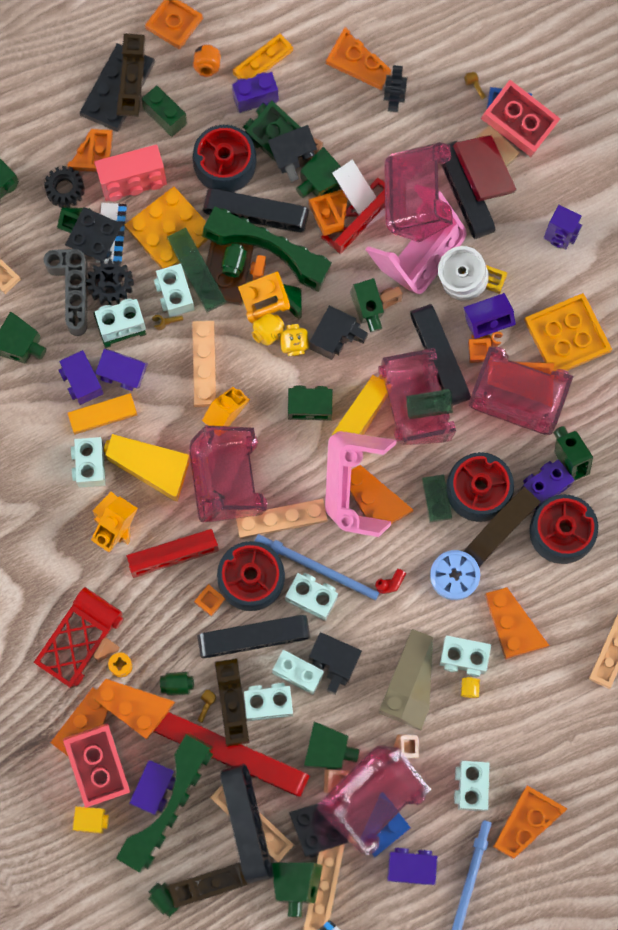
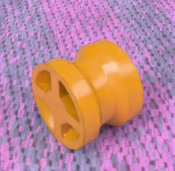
M125 653L113 654L108 662L110 671L116 677H126L132 671V661Z

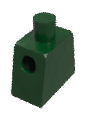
M324 147L300 171V178L303 183L296 187V191L302 198H305L311 192L318 197L342 189L332 174L341 166Z
M372 278L353 284L350 294L360 323L367 322L370 333L383 329L379 318L383 316L384 309L375 279ZM366 307H371L373 311H368Z
M10 311L0 328V356L17 362L27 363L31 355L41 360L47 348L38 344L41 339L38 331Z
M565 426L554 430L553 434L556 437L554 451L559 461L575 481L589 475L593 456L578 432L568 433Z
M314 722L304 767L341 770L343 760L357 763L360 749L347 746L348 735Z
M272 862L276 901L288 903V917L302 918V905L314 904L316 902L322 865L314 862Z

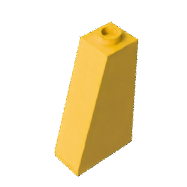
M372 375L332 435L339 431L364 435L391 392L392 385L389 384L390 382L382 376L376 377Z
M112 434L111 439L107 440L104 446L107 460L173 501L178 502L189 467L190 456L185 453Z

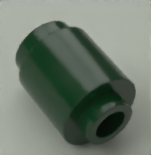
M231 244V246L226 247L221 266L224 275L238 278L239 274L242 273L247 251L244 250L243 246Z
M188 671L166 673V675L160 676L161 694H167V696L189 695L190 690H194V677L189 676Z
M158 882L148 891L151 895L148 900L162 915L166 914L170 918L179 909H175L169 886L166 882L162 885Z

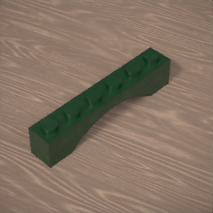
M214 207L203 227L202 237L221 246L247 244L268 250L289 266L300 284L319 292L332 264L325 256L316 255L304 246H297L283 236H276L264 227H257L251 224L245 218H238L224 208Z
M190 733L185 735L174 754L176 780L168 805L159 818L149 827L126 839L116 857L117 860L139 873L144 868L147 870L150 868L155 859L152 856L156 847L160 849L167 838L164 835L166 829L174 826L178 819V815L175 813L179 806H185L190 797L187 794L191 785L194 787L197 785L202 776L199 773L203 765L207 766L213 756V753L210 752L213 748L211 745Z

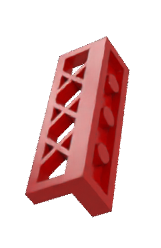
M377 177L370 185V188L373 191L379 185L383 191L360 215H358L357 211L353 212L355 210L353 205L346 210L345 219L347 217L357 218L348 227H345L344 224L342 234L335 241L329 237L331 234L322 235L321 239L341 254L379 212L397 196L398 186L393 182L387 185Z
M209 529L126 555L132 577L135 578L218 552L219 548L213 529Z

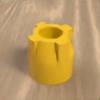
M472 677L462 678L461 697L479 698L480 679Z

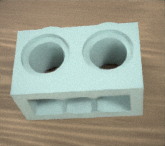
M178 264L157 270V279H154L157 292L162 291L163 298L160 299L163 311H168L169 317L193 311L194 304L182 265ZM169 278L176 280L173 284L165 283ZM174 298L182 300L178 304L171 303V300Z
M125 299L120 304L114 306L105 305L100 307L99 310L94 311L104 342L146 330L137 299ZM129 312L136 314L131 319L125 318V315ZM109 318L115 320L111 325L104 324L105 320Z
M102 438L74 439L75 446H71L72 460L75 459L76 468H72L73 481L77 482L79 488L106 486ZM85 448L93 449L89 456L82 455V451ZM85 470H94L91 477H83Z
M297 573L285 596V601L326 621L338 598V593L335 592L336 589L327 583L321 585L315 582L316 579L307 573L303 575ZM300 585H305L308 587L309 592L305 595H300L296 589ZM325 595L328 597L329 602L326 605H320L316 601L317 597Z
M446 635L439 666H444L446 671L458 672L459 669L467 671V675L480 677V674H485L487 671L491 644ZM448 651H458L460 658L458 660H451L448 657ZM478 654L482 658V663L480 665L473 664L470 656Z
M285 650L282 651L272 670L274 675L312 695L324 675L323 670Z
M285 683L272 684L271 688L262 689L260 685L248 687L249 691H244L247 721L293 716L290 686H285ZM276 695H284L286 703L282 706L274 704L273 699ZM255 697H260L264 703L260 708H253L250 705L251 700Z
M461 761L459 766L455 767V780L459 781V790L454 792V804H458V810H488L490 762ZM468 768H473L477 771L478 777L476 780L472 781L466 777V770ZM471 791L476 794L477 801L475 804L466 802V792Z

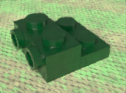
M271 100L267 105L263 102L255 111L258 114L255 119L249 118L242 128L245 129L244 132L249 135L256 148L260 147L270 158L276 161L268 140L301 127Z

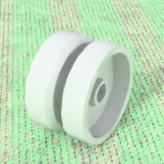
M458 246L448 250L441 257L438 264V276L446 293L452 298L461 301L471 300L478 297L485 290L488 283V270L482 255L478 251L467 246Z

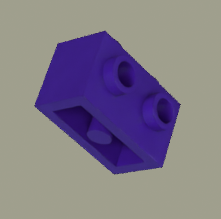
M272 72L259 73L255 77L239 79L232 83V95L239 113L258 108L263 102L266 105L271 100L279 102V90Z
M558 204L549 221L543 239L551 242L556 248L567 250L570 243L574 245L583 226L580 224L582 215Z
M505 293L464 307L466 323L475 339L516 325L514 309Z
M103 349L95 374L100 375V380L112 384L114 380L121 383L120 387L133 391L134 388H140L148 363L109 349Z
M83 350L59 361L62 368L58 369L63 381L68 380L71 386L67 389L72 400L77 399L79 404L82 405L104 394Z
M558 459L554 463L549 461L540 468L541 472L536 476L532 473L522 481L524 484L521 490L526 487L543 503L545 500L559 495L568 489L575 480Z
M148 760L129 804L157 816L158 812L162 813L168 802L165 796L168 790L172 791L174 788L176 772Z
M395 848L394 852H389L387 882L436 885L437 856L432 855V851L418 850V854L408 853L409 849Z

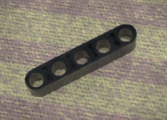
M455 140L436 147V153L469 231L474 239H478L494 233L496 229L485 201H477L453 145L458 142Z
M218 189L207 190L202 210L205 214L210 215L214 207L224 208L238 218L247 219L251 224L298 233L305 231L309 215V209L301 205Z
M428 304L410 311L412 322L448 406L452 407L470 400L471 395L433 305Z
M306 615L209 631L197 635L201 658L217 657L304 641L311 638Z
M245 764L224 769L221 771V782L244 878L248 884L270 879L273 876V868L249 769Z

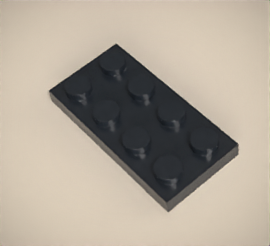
M119 43L113 49L80 110V116L116 132H119L127 117L117 115L123 60V45ZM147 55L144 57L143 85L155 64V59Z

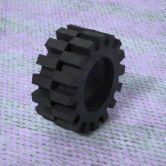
M62 166V170L56 167V172L51 170L49 172L50 176H46V182H44L49 201H52L55 206L58 204L59 208H63V205L71 208V203L74 206L77 205L76 201L82 200L81 195L84 196L85 189L79 172L77 170L74 172L72 167H69L68 170L66 166ZM69 181L73 185L72 190L64 194L59 193L56 190L58 183Z

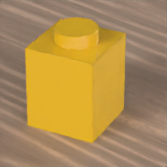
M75 806L73 831L103 834V830L108 828L109 815L105 814L106 810Z

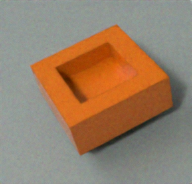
M257 255L256 262L252 261L250 274L253 275V281L264 276L266 256Z
M491 338L468 340L469 363L492 361Z
M208 584L194 603L212 617L226 599Z

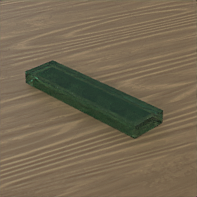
M187 228L167 236L172 250L182 265L205 311L208 313L226 304L223 294Z

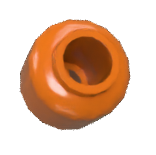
M209 44L199 46L194 53V70L203 77H210L216 74L220 69V51Z

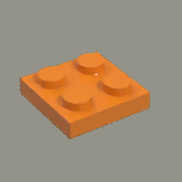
M163 0L145 24V29L180 50L203 20V14L180 0Z

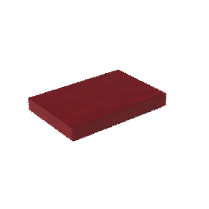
M492 135L456 142L453 145L478 202L513 194L517 190Z

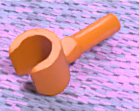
M497 331L492 335H485L477 339L491 338V346L497 347L502 342L495 341L494 337L501 338L503 334Z

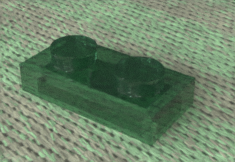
M450 389L406 396L407 413L410 420L453 413L452 392Z
M444 474L422 478L429 523L452 519Z

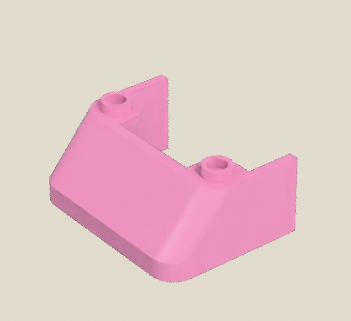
M416 185L415 190L424 201L417 216L422 226L399 256L395 253L385 252L369 246L365 250L383 273L410 292L421 294L438 275V264L441 257L448 250L458 247L464 242L466 228L440 191Z
M342 431L336 432L330 437L328 441L325 510L342 530L379 537L391 526V521L358 516L354 510L349 509L351 467L361 463L363 451L384 455L396 445V440Z

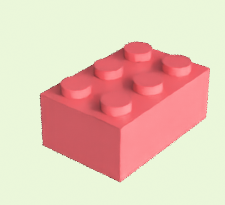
M511 80L508 81L481 117L484 122L530 157H532L560 120L557 115Z
M157 144L94 161L105 201H118L124 196H136L143 191L150 189L158 190L167 185L164 165Z
M108 723L63 738L85 808L130 793Z

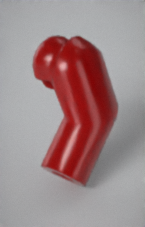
M397 568L391 579H378L375 583L377 591L382 594L396 592L407 573Z

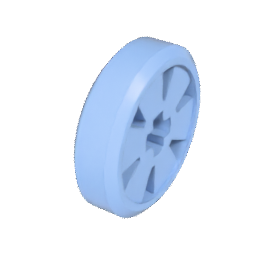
M460 550L444 552L436 558L431 567V584L434 590L445 599H465L476 590L479 584V566L475 559L466 552ZM452 570H455L456 573H461L458 581H455L453 577H449L452 574Z

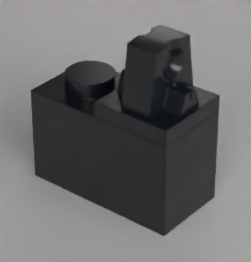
M303 126L268 140L281 173L287 172L291 182L299 180L295 170L300 167L298 158L302 157L303 160L315 156L314 152L317 151L309 126Z
M329 305L309 341V349L333 360L335 354L340 355L344 343L346 344L347 341L352 342L355 340L364 344L368 337V332L360 328V324L356 322L357 318Z
M322 632L319 633L309 655V660L312 661L311 665L321 670H324V668L328 669L327 678L331 682L327 692L336 695L340 684L346 686L349 683L362 650Z

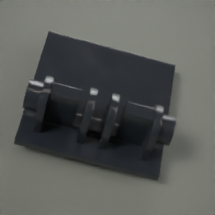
M83 207L65 246L80 250L83 254L104 263L105 259H110L112 255L110 249L122 223Z
M332 799L289 812L305 857L313 858L319 855L318 852L349 843Z

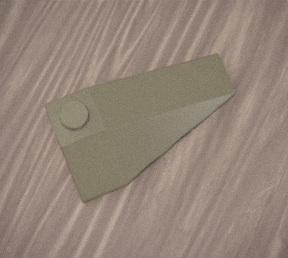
M414 629L411 630L378 712L420 731L430 709L433 637Z

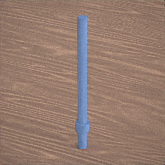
M260 534L255 539L256 542L263 543L272 548L277 555H283L375 601L379 595L378 591L283 546V543L277 540L272 541Z
M485 820L482 821L478 838L474 840L473 847L475 849L452 930H462L483 852L488 847L489 842L487 838L492 823Z

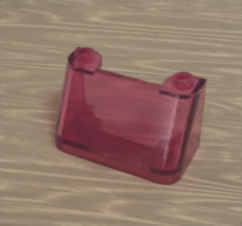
M437 142L396 152L385 159L386 226L391 233L421 242L453 224L452 209L446 202L439 200L438 163L444 164L450 160V145Z
M489 346L472 392L469 406L476 411L540 434L551 435L558 423L574 376L569 375V372L563 369H557L547 374L508 360L509 355L505 349Z
M435 348L384 357L381 366H378L380 379H384L396 426L394 429L396 442L400 441L401 445L449 442L456 433L454 421L448 422L450 415L446 414L437 379L438 369L435 368L433 361L437 360Z
M205 425L192 438L189 454L197 513L200 522L210 523L258 516L266 511L267 500L262 493H255L250 454L258 445L254 428Z
M380 745L371 750L318 804L317 809L361 854L368 856L379 847L380 838L377 834L406 804L418 805L422 803L431 789L399 748Z

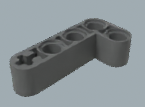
M77 249L50 250L44 255L43 260L49 274L65 276V321L68 331L73 336H82L87 331V263L82 251ZM76 259L81 260L78 265L71 264ZM53 260L60 261L55 266L50 265ZM74 280H81L79 285L74 286L71 284ZM75 300L82 301L78 306L71 305ZM75 316H78L79 319L77 326H73L76 323Z

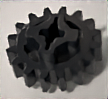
M393 65L392 75H386L384 101H389V112H398L399 102L405 103L407 77H402L403 66Z
M111 259L108 260V264L100 261V267L93 265L94 272L88 271V277L90 278L86 279L87 286H89L87 288L88 292L92 294L94 301L99 298L101 305L105 301H108L109 305H112V301L120 304V298L128 299L126 293L133 292L131 287L134 285L132 272L128 271L126 264L121 267L119 260L115 264H112ZM97 279H99L100 281L98 282V286L96 287V281Z

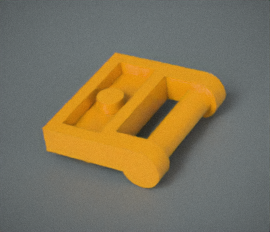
M279 272L271 273L238 287L250 323H254V321L268 313L272 314L280 310L286 311L290 309V303ZM277 296L278 302L258 310L256 309V303Z

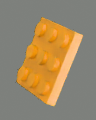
M175 186L124 224L127 231L161 269L179 264L208 241V239L202 237L206 221Z
M584 293L527 316L524 319L544 362L554 363V376L612 351V347Z

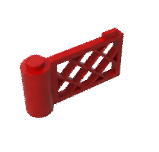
M84 587L78 593L73 605L33 663L68 687L72 688L73 685L78 687L85 677L82 672L92 659L103 638L107 637L113 628L117 630L124 620L121 617L123 612L87 587ZM74 613L81 617L83 627L70 629L69 620ZM85 620L91 623L92 625L86 626ZM97 627L102 631L98 640L89 642L87 629ZM83 630L85 643L73 645L71 632ZM68 633L70 646L57 648V637L60 634ZM86 646L88 655L85 659L76 661L74 648ZM70 649L72 662L60 664L58 651ZM55 652L57 665L46 666L41 662L47 653ZM73 665L75 674L70 681L62 677L61 667ZM57 668V669H58V673L55 672V671L52 670V669Z

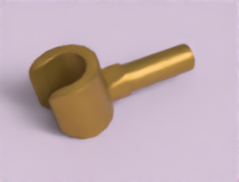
M466 73L464 76L466 85L473 84L481 99L486 98L478 83L477 73Z
M154 315L152 317L153 321L161 320V323L154 325V328L163 330L167 324L183 321V316L163 318L161 315Z
M206 690L200 698L205 702L197 720L203 723L210 706L216 701V695L211 690Z

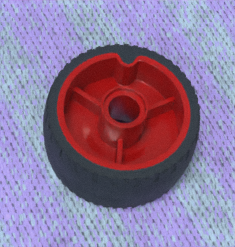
M229 124L215 125L202 132L199 138H197L193 149V166L198 179L207 188L228 192L238 191L245 187L254 175L257 162L255 146L249 135L239 127L237 128Z
M484 452L471 453L461 458L451 469L446 483L447 498L454 511L461 517L476 522H485L493 519L512 499L514 492V480L509 467L499 457ZM478 481L485 483L486 489L479 490L476 488L475 483Z
M556 495L545 500L535 510L529 527L530 540L534 549L546 560L557 564L573 563L582 559L593 548L597 540L599 526L594 510L586 501L574 495ZM559 524H567L570 527V532L561 531Z
M256 541L241 542L231 547L223 555L217 569V583L221 594L232 606L245 611H258L271 605L281 594L285 582V571L280 557L272 548ZM249 570L257 573L256 578L253 580L246 579L244 575Z

